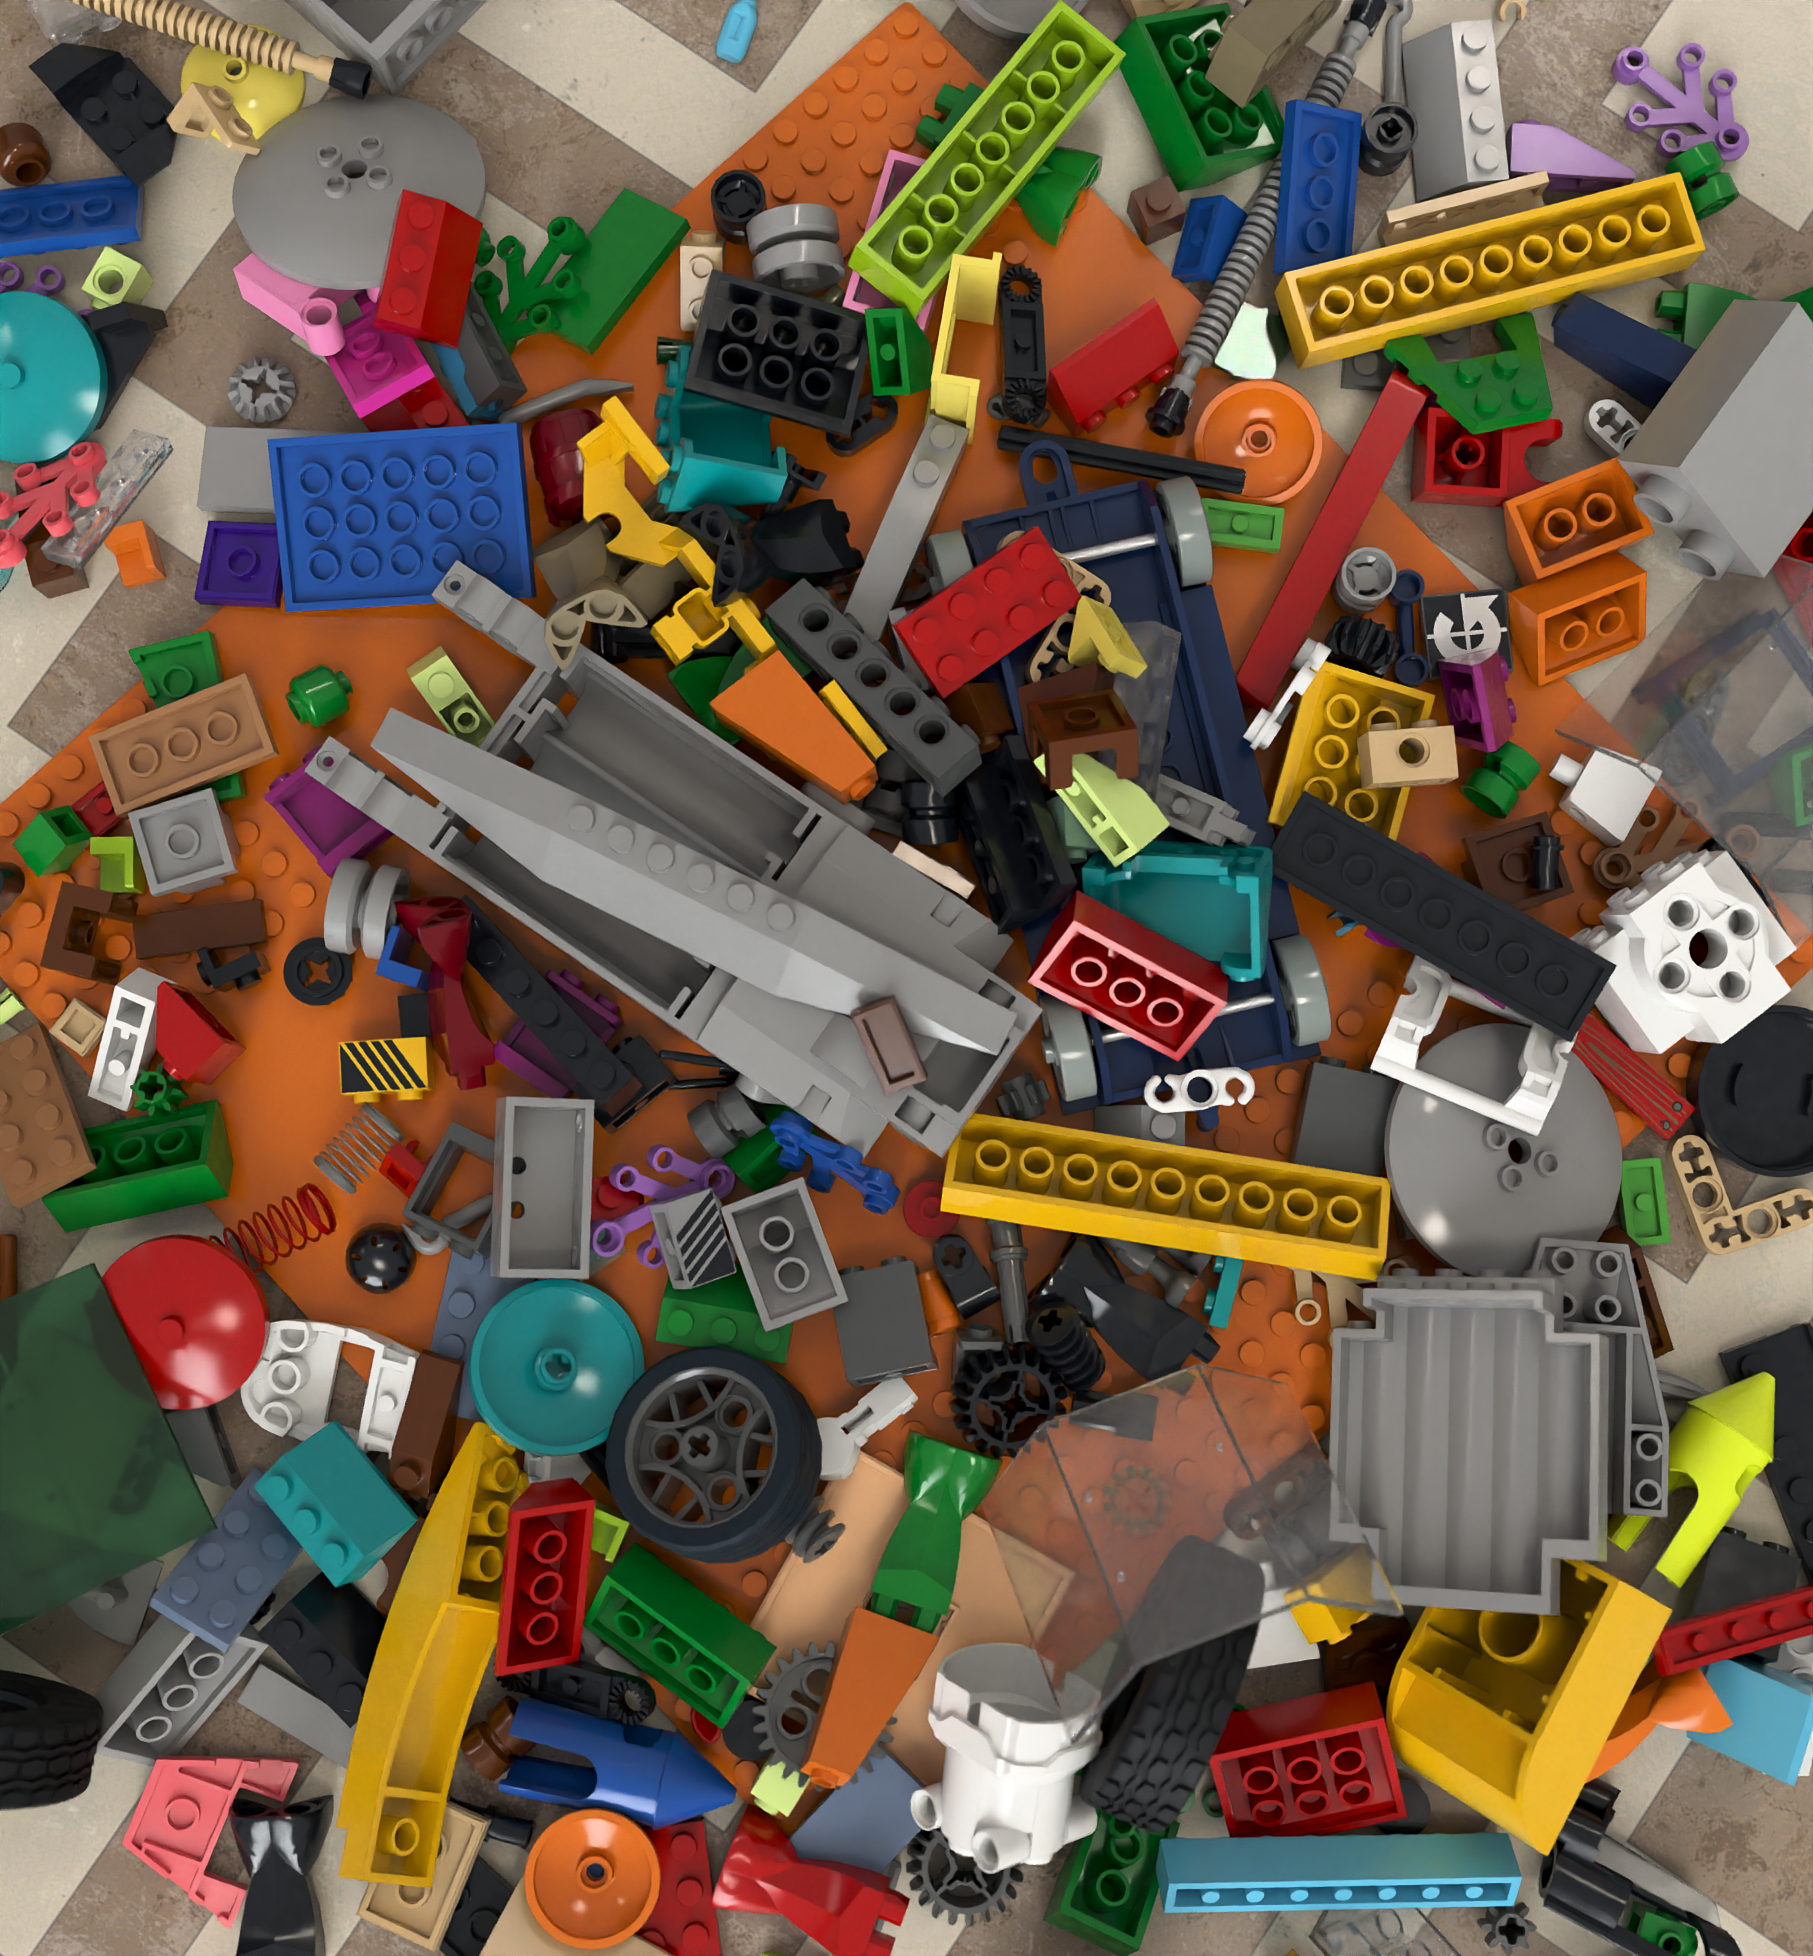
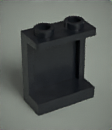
M1724 1526L1706 1551L1690 1615L1682 1617V1620L1794 1589L1802 1559L1789 1555L1790 1549L1781 1544L1763 1541L1762 1545L1746 1540L1747 1534L1745 1532ZM1781 1643L1739 1656L1763 1665L1777 1662Z

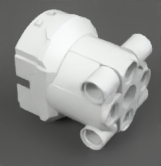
M984 1643L971 1645L950 1653L940 1662L928 1721L934 1731V1736L946 1746L942 1781L916 1790L912 1794L910 1801L913 1818L922 1829L928 1831L941 1827V1832L948 1838L949 1847L958 1854L973 1856L978 1867L986 1873H995L1017 1863L1031 1865L1046 1864L1052 1860L1053 1853L1060 1850L1062 1845L1092 1834L1097 1826L1095 1808L1084 1803L1080 1794L1072 1795L1076 1771L1099 1754L1102 1743L1100 1725L1105 1693L1072 1671L1069 1673L1067 1694L1055 1688L1058 1663L1023 1644Z

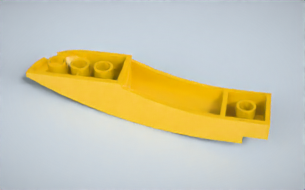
M482 1422L474 1423L427 1515L401 1578L379 1641L359 1712L336 1827L347 1829L338 1877L367 1882L432 1888L447 1796L458 1750L473 1701L497 1643L509 1507L530 1486L527 1471L520 1470L517 1460L513 1455L516 1448L499 1437L488 1424Z

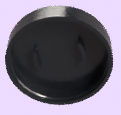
M1773 1004L1723 1044L1699 1043L1690 1062L1686 1080V1100L1695 1107L1690 1118L1700 1138L1707 1143L1710 1150L1726 1163L1747 1172L1769 1177H1794L1813 1172L1812 1010L1798 1006Z

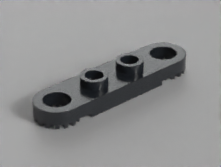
M1016 265L1006 270L998 286L1002 405L1004 412L1011 420L1020 424H1030L1040 418L1047 402L1041 278L1037 277V272L1033 273L1030 267L1026 269L1023 265L1020 267ZM1013 281L1023 282L1029 287L1030 293L1028 295L1025 294L1024 297L1021 294L1017 296L1018 293L1015 292L1013 294V289L1010 290L1011 286L1009 284ZM1017 394L1029 395L1034 400L1035 406L1033 409L1029 408L1027 410V408H1024L1022 410L1021 406L1017 407L1018 404L1014 403V396Z
M580 1660L575 1663L526 1671L523 1675L525 1678H519L515 1674L496 1678L497 1682L501 1681V1686L503 1688L507 1687V1690L510 1692L527 1694L533 1699L563 1706L603 1719L611 1718L618 1720L625 1725L641 1723L654 1712L656 1707L655 1692L645 1679ZM626 1691H635L634 1694L639 1695L637 1698L642 1700L639 1702L642 1705L639 1708L640 1711H635L627 1705L625 1700Z

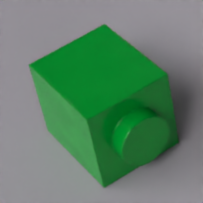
M66 805L39 812L12 845L24 858L25 863L38 877L68 869L90 844V837L94 836L72 808Z

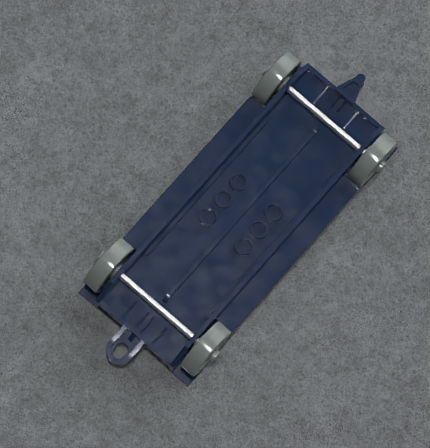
M1038 440L1029 444L1023 450L1018 465L1026 507L962 521L961 530L957 528L931 534L928 537V543H924L932 577L929 578L932 596L994 554L999 541L1004 536L1014 531H1027L1032 526H1038L1053 549L1097 576L1108 585L1111 592L1109 607L1115 612L1148 666L1137 678H1133L1120 671L1116 674L1113 673L1115 680L1113 689L1138 728L1139 777L1126 779L1146 792L1155 773L1158 772L1223 800L1240 812L1236 821L1247 825L1249 829L1257 832L1250 845L1264 846L1270 849L1276 837L1273 825L1266 823L1269 809L1254 750L1250 747L1251 742L1243 738L1248 730L1212 585L1206 584L1213 575L1211 530L1194 481L1189 476L1158 482L1155 490L1151 491L1146 480L1143 479L1079 494L1069 456L1065 449L1058 443L1050 440ZM1046 454L1051 457L1057 469V477L1051 483L1043 484L1033 477L1032 462L1037 455ZM1094 588L1088 591H1081V595L1097 601L1094 598L1096 593ZM1071 609L1068 611L1069 614L1076 615V612H1073ZM1062 623L1057 631L1059 642L1066 647L1070 646L1074 626L1071 623ZM1049 625L967 682L996 683L1015 728L1006 736L1021 735L1027 752L1028 747L1017 688L1028 685L1025 677L1027 662ZM1048 645L1046 650L1054 652V655L1047 664H1038L1037 669L1042 672L1040 680L1055 676L1051 672L1054 662L1061 657L1066 661L1068 656L1056 653ZM1074 665L1073 669L1079 668V666ZM998 748L980 754L981 761H991ZM1115 748L1100 750L1097 761L1116 772ZM1042 791L1046 801L1054 798L1052 795ZM1167 827L1152 840L1204 843L1171 827ZM1226 838V840H1225V842H1224V844H1236V845H1239V844H1237V843H1235V842L1230 841V840L1227 839V838ZM1093 854L1087 856V861ZM1087 861L1070 864L1077 883L1061 907L1021 926L1031 969L1053 921L1077 890L1083 893L1082 868ZM1272 874L1266 965L1262 977L1252 981L1238 982L1232 980L1230 975H1228V1003L1179 1062L1036 987L1037 1005L1043 1009L1040 1015L1044 1038H1041L1042 1050L1046 1063L1051 1065L1063 1116L1092 1110L1096 1106H1109L1112 1103L1144 1096L1146 1082L1153 1075H1158L1161 1078V1083L1155 1090V1093L1172 1089L1164 1080L1168 1074L1183 1075L1198 1069L1239 1067L1244 1071H1250L1321 1055L1318 1042L1328 1040L1331 1035V1013L1327 984L1312 944L1305 935L1299 934L1300 931L1286 881ZM1210 961L1215 965L1221 967V962ZM1195 1077L1188 1083L1187 1093L1193 1101L1203 1103L1210 1098L1212 1087L1206 1079ZM1219 1105L1194 1111L1198 1116L1196 1119L1198 1130L1210 1132L1219 1124Z

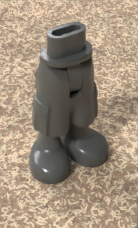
M1095 1236L1102 1244L1115 1253L1114 1256L1137 1275H1144L1148 1271L1155 1277L1165 1291V1301L1176 1309L1213 1256L1212 1254ZM1163 1250L1178 1261L1187 1271L1172 1267L1157 1256V1251Z

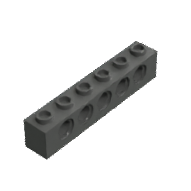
M802 578L765 610L772 632L826 684L835 680L870 727L944 797L982 764L978 747L981 742L978 736L966 724H962L959 727L950 718L951 713L947 706L937 696L934 695L929 698L921 690V683L909 669L903 668L900 670L891 662L893 660L891 654L881 642L875 640L871 643L863 635L864 630L860 623L850 613H846L843 616L835 608V601L823 587L818 586L815 589L807 580ZM816 626H827L822 631L811 632V630ZM845 653H856L853 657L849 659H839V657ZM874 680H884L883 684L878 687L867 686ZM910 707L914 709L907 715H896V712L902 708ZM939 735L943 737L938 743H925V740L931 736Z

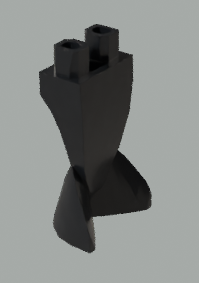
M818 499L763 520H759L721 503H705L695 507L682 517L687 527L720 546L711 599L714 607H724L739 601L762 586L771 576L794 585L804 578L813 587L817 585L831 587L845 576L852 575L861 569L865 563L861 551L855 547H850L846 534L849 532L851 524L845 511L836 510L833 499Z
M1072 1232L1056 1265L1027 1295L1029 1308L1033 1311L1041 1305L1050 1302H1064L1072 1305L1079 1313L1086 1327L1094 1328L1110 1348L1139 1375L1162 1392L1166 1389L1183 1398L1189 1394L1197 1380L1181 1368L1187 1357L1191 1353L1203 1363L1208 1364L1221 1347L1206 1332L1208 1327L1179 1308H1174L1167 1304L1166 1301L1146 1291L1126 1284L1117 1264L1094 1235Z
M324 1795L277 1809L240 1798L234 1799L232 1806L229 1807V1820L237 1849L251 1878L245 1901L236 1956H325V1936L320 1906L309 1872L320 1855L331 1826L334 1810L333 1795Z

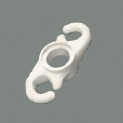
M1239 1067L1198 1069L1183 1075L1168 1074L1164 1080L1171 1086L1173 1096L1170 1100L1162 1102L1155 1096V1090L1161 1083V1078L1158 1075H1153L1146 1082L1144 1098L1149 1107L1160 1113L1204 1110L1220 1104L1231 1106L1235 1100L1226 1091V1084L1230 1079L1237 1078L1244 1084V1090L1237 1099L1241 1105H1246L1253 1098L1255 1083L1250 1073ZM1202 1077L1210 1083L1212 1094L1206 1102L1197 1103L1188 1096L1187 1086L1191 1079Z

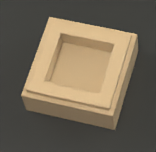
M75 997L49 1032L79 1055L88 1058L102 1039L107 1018L80 998Z

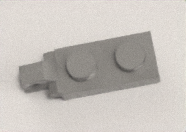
M1158 772L1155 773L1146 791L1147 795L1170 823L1168 827L1211 846L1214 844L1222 848L1227 838L1232 842L1249 848L1257 833L1249 829L1247 825L1236 821L1240 812L1232 808L1227 802Z

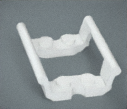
M1415 955L1403 985L1411 995H1400L1370 1069L1538 1136L1543 1122L1555 1101L1567 1068L1568 1061L1563 1059L1560 1053L1570 1052L1575 1043L1577 1033L1572 1042H1569L1507 1006L1504 1010L1472 986L1452 979L1449 973ZM1448 996L1530 1028L1518 1061V1069L1523 1077L1521 1084L1504 1103L1416 1069L1419 1044L1422 1037L1432 1033L1436 1027Z

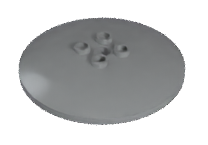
M367 94L363 100L353 96H344L322 101L294 112L277 122L257 140L262 148L258 155L246 153L236 173L232 195L234 215L240 233L252 252L263 263L276 272L304 284L328 289L358 290L380 287L397 201L403 189L447 201L479 220L485 205L487 183L479 149L471 136L454 119L438 109L412 99L390 95ZM356 172L365 173L360 178H347L349 175Z
M1490 1023L1456 1031L1427 1048L1418 1057L1416 1069L1504 1103L1521 1084L1523 1077L1518 1069V1061L1530 1028L1506 1023ZM1571 1050L1569 1053H1560L1562 1058L1568 1061L1567 1068L1555 1101L1543 1122L1538 1136L1400 1081L1389 1108L1385 1127L1384 1153L1388 1182L1391 1185V1192L1399 1212L1411 1232L1434 1257L1451 1269L1462 1270V1274L1467 1277H1479V1270L1482 1269L1507 1271L1506 1277H1523L1524 1270H1530L1539 1238L1597 1242L1608 1225L1616 1206L1622 1178V1147L1618 1124L1607 1095L1597 1078ZM1512 1140L1517 1141L1522 1148V1158L1519 1163L1512 1161L1508 1154V1146Z

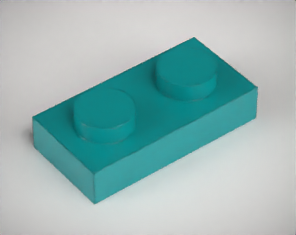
M1215 1256L1212 1271L1220 1274L1216 1290L1208 1288L1202 1314L1209 1315L1207 1324L1223 1329L1227 1328L1243 1259Z

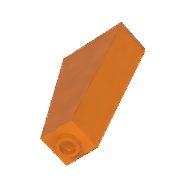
M779 650L709 702L715 718L722 725L843 805H846L852 799L858 801L867 796L876 785L874 782L879 779L875 764Z
M856 1606L846 1618L800 1772L811 1775L810 1780L819 1786L836 1788L839 1785L842 1787L854 1775L936 1648L939 1637Z

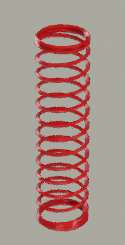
M307 1183L301 1188H297L296 1192L302 1211L318 1229V1236L315 1238H310L307 1235L306 1224L294 1201L288 1196L282 1197V1207L288 1220L295 1230L304 1237V1242L300 1246L293 1244L288 1223L278 1207L273 1204H268L267 1206L268 1218L273 1228L282 1240L289 1245L288 1253L282 1254L278 1252L277 1240L270 1224L261 1213L253 1212V1225L263 1243L275 1254L273 1261L267 1262L264 1260L262 1246L250 1224L242 1219L238 1221L237 1227L243 1243L250 1253L260 1261L258 1269H251L253 1273L261 1272L264 1264L269 1266L276 1264L278 1256L289 1257L293 1248L298 1250L304 1249L307 1240L317 1242L320 1240L322 1233L330 1235L335 1232L337 1226L335 1214L328 1199L317 1186ZM308 1190L321 1204L326 1214L329 1228L321 1222L317 1207L308 1194ZM285 1200L294 1208L302 1225V1230L291 1217ZM271 1208L275 1210L283 1222L288 1239L277 1226L272 1216ZM256 1216L263 1221L268 1229L274 1248L261 1232ZM241 1224H244L252 1234L258 1247L259 1255L248 1243ZM225 1227L223 1238L227 1248L236 1254L228 1240L226 1233L228 1231L236 1239L244 1256L245 1264L249 1267L248 1255L243 1243L232 1229ZM214 1235L209 1236V1240L214 1239L218 1244L225 1247L218 1237Z

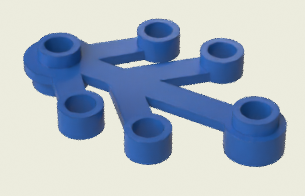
M783 1111L778 1119L772 1121L770 1130L776 1135L775 1141L783 1146L777 1159L779 1165L788 1170L800 1172L807 1158L806 1154L801 1151V1148L812 1156L813 1168L806 1181L809 1187L822 1193H829L836 1179L831 1173L833 1171L862 1193L864 1198L863 1206L866 1209L885 1215L888 1209L894 1208L900 1190L891 1183L892 1176L881 1169L861 1164L863 1159L861 1152L852 1147L840 1145L811 1134L813 1124L799 1114Z

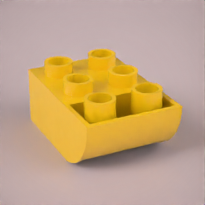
M1560 1559V1615L1426 1606L1396 1664L1389 1687L1386 1705V1727L1394 1753L1405 1765L1537 1851L1548 1856L1672 1610L1584 1560Z

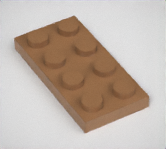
M247 673L88 736L115 814L121 818L127 817L130 812L159 804L280 755L252 676Z
M39 1023L0 1043V1175L10 1203L20 1209L97 1168L48 1032Z

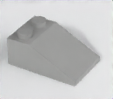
M803 1177L720 1208L765 1332L849 1301Z

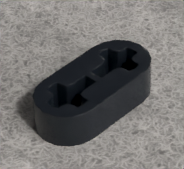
M870 393L859 400L851 430L856 426L860 428L852 433L853 442L847 444L844 440L836 442L838 435L826 432V441L829 449L840 457H850L888 433L898 420V405L891 395L874 396L873 393ZM873 405H877L880 409L888 407L886 420L882 421L881 418L875 417L869 422H865L872 415Z

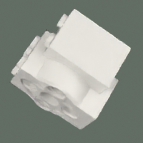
M1704 849L1698 853L1686 851L1678 855L1670 863L1664 864L1663 861L1652 865L1640 875L1643 879L1641 883L1631 890L1629 887L1618 891L1606 901L1609 907L1598 915L1604 925L1596 926L1592 930L1585 928L1570 938L1572 941L1617 965L1594 1004L1618 1038L1628 1048L1636 1052L1661 1054L1683 1036L1690 1041L1723 1044L1791 991V988L1775 966L1797 948L1727 850L1709 852L1707 849ZM1697 932L1703 934L1708 943L1707 957L1699 966L1693 962L1689 954L1690 941Z

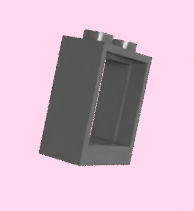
M452 1121L402 1212V1215L413 1223L411 1231L430 1241H434L437 1235L451 1241L448 1249L469 1260L472 1259L474 1253L488 1260L491 1254L492 1210L476 1239L429 1217L464 1151L494 1165L495 1141ZM514 1157L512 1173L519 1174L523 1169V1163L519 1158ZM515 1201L511 1202V1215L518 1204Z

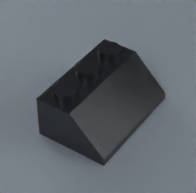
M322 1571L295 1595L258 1634L350 1728L357 1723L368 1678L387 1617L378 1611L377 1607L353 1582L335 1587Z

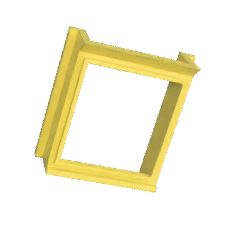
M993 252L992 260L953 254L924 421L925 427L930 414L969 429L967 444L971 445L975 432L980 380L947 374L956 319L993 325L1002 253Z

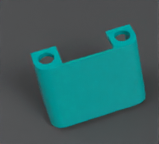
M680 345L676 360H669L666 366L664 385L667 386L665 394L659 393L655 403L654 418L660 419L656 430L655 445L661 447L659 453L670 466L667 477L659 483L657 502L663 504L665 513L691 511L705 503H721L731 507L777 503L788 476L785 448L777 446L772 458L769 428L772 416L683 391L691 347Z

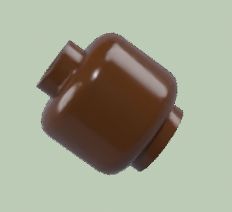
M13 122L0 128V176L6 182L15 186H33L46 178L51 170L52 159L41 133L26 123Z

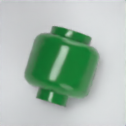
M319 664L292 678L289 683L290 692L285 694V698L299 723L304 724L307 722L309 725L318 728L344 715L349 710L348 695L353 693V689L341 670L335 673L328 666Z

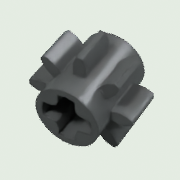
M1027 1073L1000 1084L1004 1095L997 1097L996 1101L1003 1118L1013 1115V1118L1016 1120L1028 1121L1046 1113L1042 1102L1050 1100L1051 1097L1044 1079L1034 1083L1031 1073Z
M1523 1902L1518 1903L1514 1908L1513 1906L1486 1907L1488 1910L1485 1918L1478 1919L1477 1924L1484 1930H1490L1484 1939L1490 1948L1495 1947L1500 1942L1502 1950L1507 1956H1511L1512 1948L1519 1946L1526 1949L1529 1948V1944L1526 1941L1528 1933L1537 1930V1927L1532 1921L1523 1919L1530 1910ZM1509 1917L1512 1918L1514 1924L1507 1925ZM1507 1925L1506 1932H1502L1499 1926Z

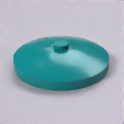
M13 291L1 293L0 459L22 464H41L55 461L68 455L69 450L74 445L85 442L101 418L108 390V373L104 353L90 326L78 313L54 298L31 292Z
M569 1279L535 1281L523 1285L503 1297L490 1309L478 1326L468 1357V1380L471 1394L479 1413L488 1426L499 1437L514 1447L528 1453L549 1457L575 1455L606 1441L615 1411L627 1390L645 1372L644 1353L640 1337L633 1322L623 1308L601 1290L586 1283Z

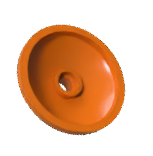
M1253 378L1228 386L1219 392L1206 406L1196 428L1194 441L1195 456L1197 461L1244 469L1246 471L1242 493L1233 494L1215 490L1222 497L1233 502L1271 506L1291 498L1310 481L1320 461L1323 435L1316 411L1299 391L1277 380ZM1256 431H1264L1268 436V440L1263 444H1257L1253 441L1252 434Z
M604 1808L579 1809L556 1819L536 1840L526 1863L525 1893L534 1917L552 1937L576 1948H606L628 1939L649 1918L660 1890V1862L649 1836L629 1817ZM594 1863L600 1864L604 1869V1874L601 1877H594L589 1873L588 1867Z

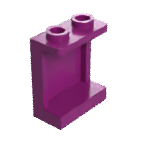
M320 745L304 756L302 759L304 764L292 774L287 772L277 777L270 784L269 789L271 791L264 796V799L275 808L318 860V865L327 876L333 879L342 859L350 857L364 860L394 834L304 772L322 747ZM330 760V761L328 762L327 766H328V767L332 766L333 763H334V760Z
M549 969L545 975L547 977L546 981L607 1046L624 1023L622 1019L615 1015L620 1007L600 993L594 1000L580 991L585 983L567 970L563 969L560 975ZM520 1018L504 1040H498L493 1047L495 1059L551 1098L570 1099L574 1093L572 1088L579 1084L574 1076Z

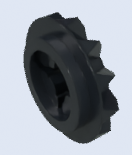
M310 938L297 944L288 954L283 970L284 981L290 993L297 1000L311 1006L330 1005L332 1002L345 996V991L353 981V962L348 954L329 951L325 946L324 938ZM309 960L323 965L331 960L325 972L332 983L329 984L319 979L313 983L310 982L313 971L306 961Z

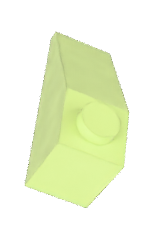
M1043 753L1033 762L1045 776ZM1085 753L1072 755L1073 785L1069 788L1055 791L1114 867L1139 852L1170 825L1157 805L1141 787L1128 779H1118L1116 772Z

